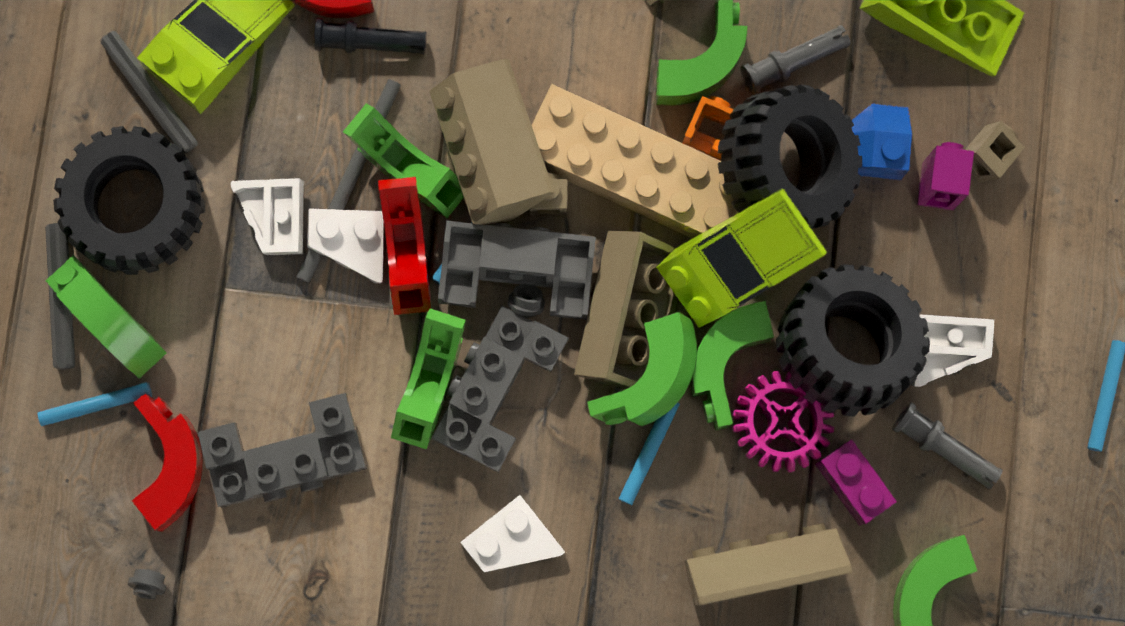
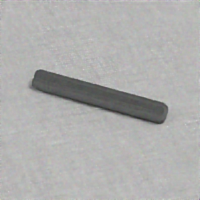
M111 31L102 37L100 42L173 143L184 154L193 150L198 145L197 140L116 31Z
M58 223L48 224L45 227L48 278L69 259L68 236L61 231ZM48 284L53 366L59 370L71 369L75 367L73 315Z

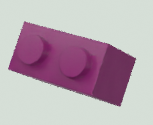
M945 142L941 146H936L922 162L917 205L954 210L969 195L974 151L964 150L962 144Z
M852 439L815 464L859 526L867 524L897 502Z

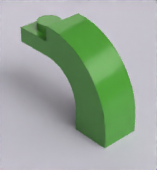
M715 0V40L706 52L688 60L658 61L656 105H682L699 101L702 96L707 97L717 91L730 78L738 65L747 37L748 26H733V24H739V2Z
M366 103L343 131L358 147L357 150L390 179L416 177L420 202L442 216L448 218L464 198L458 177L450 168L433 160L416 148L369 104Z
M74 255L45 280L56 292V296L75 317L139 379L167 354L151 334L107 292Z
M766 301L742 306L723 316L709 329L697 349L696 365L690 382L692 397L707 394L708 400L702 401L707 423L713 422L715 430L728 428L733 424L723 380L724 369L728 359L741 349L769 343L774 338Z
M429 309L425 318L412 374L396 411L391 434L392 439L427 449L455 371L463 341L462 335L466 322L465 319Z
M677 312L644 323L649 344V361L644 374L638 382L624 391L588 401L590 416L605 422L607 425L619 424L628 419L633 423L644 426L669 412L687 390L696 365L697 343L693 322L690 318Z
M965 535L956 536L930 546L908 565L900 578L894 596V626H933L931 608L939 590L954 579L977 572Z

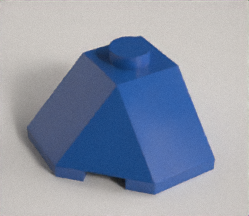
M871 104L852 119L854 124L852 127L853 133L859 136L861 144L857 146L858 154L862 156V167L858 168V175L902 180L910 167L912 130L909 109L907 107Z

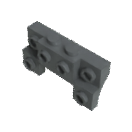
M446 221L438 304L475 308L479 280L553 288L550 316L587 320L596 237L556 233L544 227H532L529 230L519 229L507 223H497L491 226Z
M502 306L480 345L474 342L464 360L469 366L463 377L456 375L446 394L451 397L449 406L432 439L499 473L516 438L492 426L497 413L525 360L552 372L568 341V337Z
M343 393L309 402L316 432L246 451L243 449L238 426L235 422L199 431L198 436L206 469L210 472L218 507L223 508L260 497L264 498V502L279 500L287 497L286 490L300 487L301 493L317 490L324 487L322 482L324 480L367 469L347 394Z

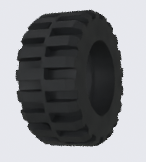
M790 85L753 95L745 99L743 104L737 105L731 112V120L726 121L721 133L725 135L724 140H720L718 145V153L721 154L718 170L719 174L723 173L725 183L722 186L725 194L731 195L733 198L731 204L738 213L784 189L811 229L828 225L830 221L837 220L844 213L845 207H849L855 197L853 189H857L860 184L861 176L858 175V168L862 167V156L858 154L857 146L861 144L859 136L853 133L852 127L854 124L850 116H844L842 113L844 108L835 99L829 100L830 95L809 85ZM784 132L793 141L800 159V176L796 188L786 177L780 160V143Z
M124 126L112 127V134L108 136L99 131L91 135L94 142L88 146L80 142L73 149L77 156L73 161L66 158L60 167L65 172V176L63 179L56 178L54 190L59 193V198L53 200L54 211L60 215V219L57 221L59 227L68 236V241L75 249L106 270L115 273L120 270L126 275H138L139 270H145L148 273L158 271L159 264L166 262L170 265L178 260L175 254L182 248L187 251L193 244L190 240L193 232H200L203 223L199 216L200 213H205V200L201 195L204 192L202 181L197 176L196 169L178 146L175 143H170L165 136L158 132L150 134L146 128L134 126L132 131H127ZM130 170H146L151 172L159 179L164 191L163 202L156 217L147 226L135 232L116 233L108 229L101 222L98 214L99 198L108 182L117 175Z
M851 264L840 265L837 270L830 267L820 271L817 277H811L785 309V314L780 319L777 328L780 335L776 339V349L779 353H784L779 362L784 372L789 371L792 375L788 381L795 389L800 387L806 393L804 398L813 404L816 400L823 404V410L834 413L836 409H841L843 416L855 417L859 411L865 416L874 414L880 408L885 409L894 403L922 372L927 362L925 355L930 350V340L928 337H924L929 331L926 318H920L919 313L922 311V308L917 300L912 301L907 294L910 291L902 284L897 286L891 281L893 277L884 272L880 275L873 273L874 268L863 265L858 270H854V265ZM845 317L863 325L872 334L877 343L880 354L879 364H858L838 353L827 337L825 318Z

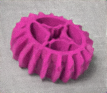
M774 371L771 374L772 384H769L764 375L759 376L757 382L760 390L754 385L748 384L745 390L752 398L739 396L737 403L746 409L734 410L732 414L734 418L743 420L742 424L732 427L733 432L740 433L745 431L746 434L745 437L737 441V445L742 447L750 443L753 448L745 456L751 459L757 452L762 456L758 461L760 468H763L769 459L773 460V472H779L782 461H785L787 472H794L795 459H797L802 468L808 467L809 460L806 454L817 460L822 455L815 445L827 448L830 444V441L821 436V433L831 434L834 432L833 426L823 424V420L833 418L834 413L822 412L821 407L823 404L816 400L813 404L804 398L806 393L800 387L795 389L788 381L792 376L790 372L786 374L785 382H782L780 373ZM775 392H786L797 396L798 399L791 406L784 407L777 404L774 400L771 402L766 395ZM757 404L763 409L762 413L768 421L767 429L760 437L757 436L753 424V415ZM806 407H808L812 416V432L809 439L804 435L805 431L799 425V415ZM795 409V413L787 423L791 428L790 431H787L786 427H784L782 430L778 429L771 435L770 432L776 427L775 424L779 420L775 414L780 413V416H783ZM776 437H786L792 443L795 441L801 449L792 452H780L769 448L767 445Z

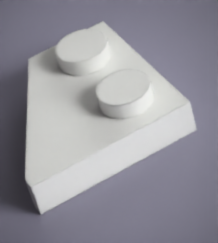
M300 178L231 181V188L241 202L244 209L243 213L248 224L252 226L256 234L255 238L262 253L266 255L303 254L304 181Z
M308 210V248L335 260L336 263L347 269H352L374 283L381 284L383 282L384 220L382 211Z
M919 314L920 318H926L929 331L924 337H928L930 340V350L925 355L927 362L924 369L912 383V386L921 387L944 375H950L962 370V368L991 358L994 320Z
M520 495L461 541V544L483 572L559 557L565 553Z

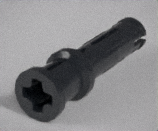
M317 18L314 48L315 51H321L322 48L345 49V52L350 54L356 52V49H369L425 55L427 31L359 27L358 23H354L351 20H348L346 24L324 22L323 18Z

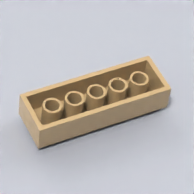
M551 84L532 123V128L548 173L559 174L560 178L568 179V182L690 238H694L738 214L731 204L733 198L731 195H726L722 184L725 183L723 173L719 174L718 170L720 160Z

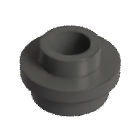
M521 284L516 286L513 292L510 293L508 306L513 312L529 318L543 312L545 300L542 291L538 287Z
M136 569L134 576L129 578L127 584L134 589L133 594L144 599H156V595L165 594L166 585H164L165 576L146 569Z

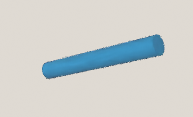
M1112 340L1087 446L1090 450L1099 452L1103 450L1125 355V342Z
M146 382L47 409L37 413L38 420L41 426H46L134 402L144 394L152 397L149 383Z
M678 402L669 412L655 421L619 496V500L629 505L633 504L680 405Z

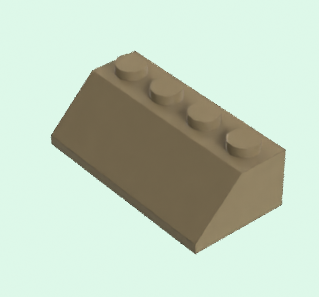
M501 59L455 72L429 91L473 224L495 225L497 223H509L555 193L509 59Z
M607 232L574 375L598 384L624 390L633 386L642 377L649 361V344L644 323L674 314L678 298L656 268L675 247L642 232Z
M825 523L803 527L804 535L789 538L788 531L765 535L767 543L752 546L751 539L728 543L730 551L715 554L714 546L691 551L693 558L684 562L694 605H703L853 573L837 528L826 530Z

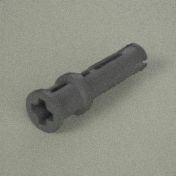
M839 25L835 29L783 53L772 51L768 53V58L751 66L746 63L741 66V74L745 85L752 95L761 93V88L776 81L785 82L791 76V72L851 45L849 35L846 34L842 37V33L846 32L842 25Z
M910 402L895 421L892 430L896 433L903 432L919 443L921 450H926L927 452L933 450L983 484L985 488L991 489L994 486L992 482L996 483L1003 470L946 433L942 422L939 420L933 422L917 411L916 405Z

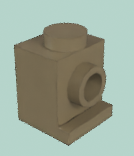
M1002 121L985 125L965 149L974 151L971 174L979 183L1000 179L1025 146L1017 139L1015 131Z
M548 173L555 193L530 208V217H567L568 179H560L559 174Z

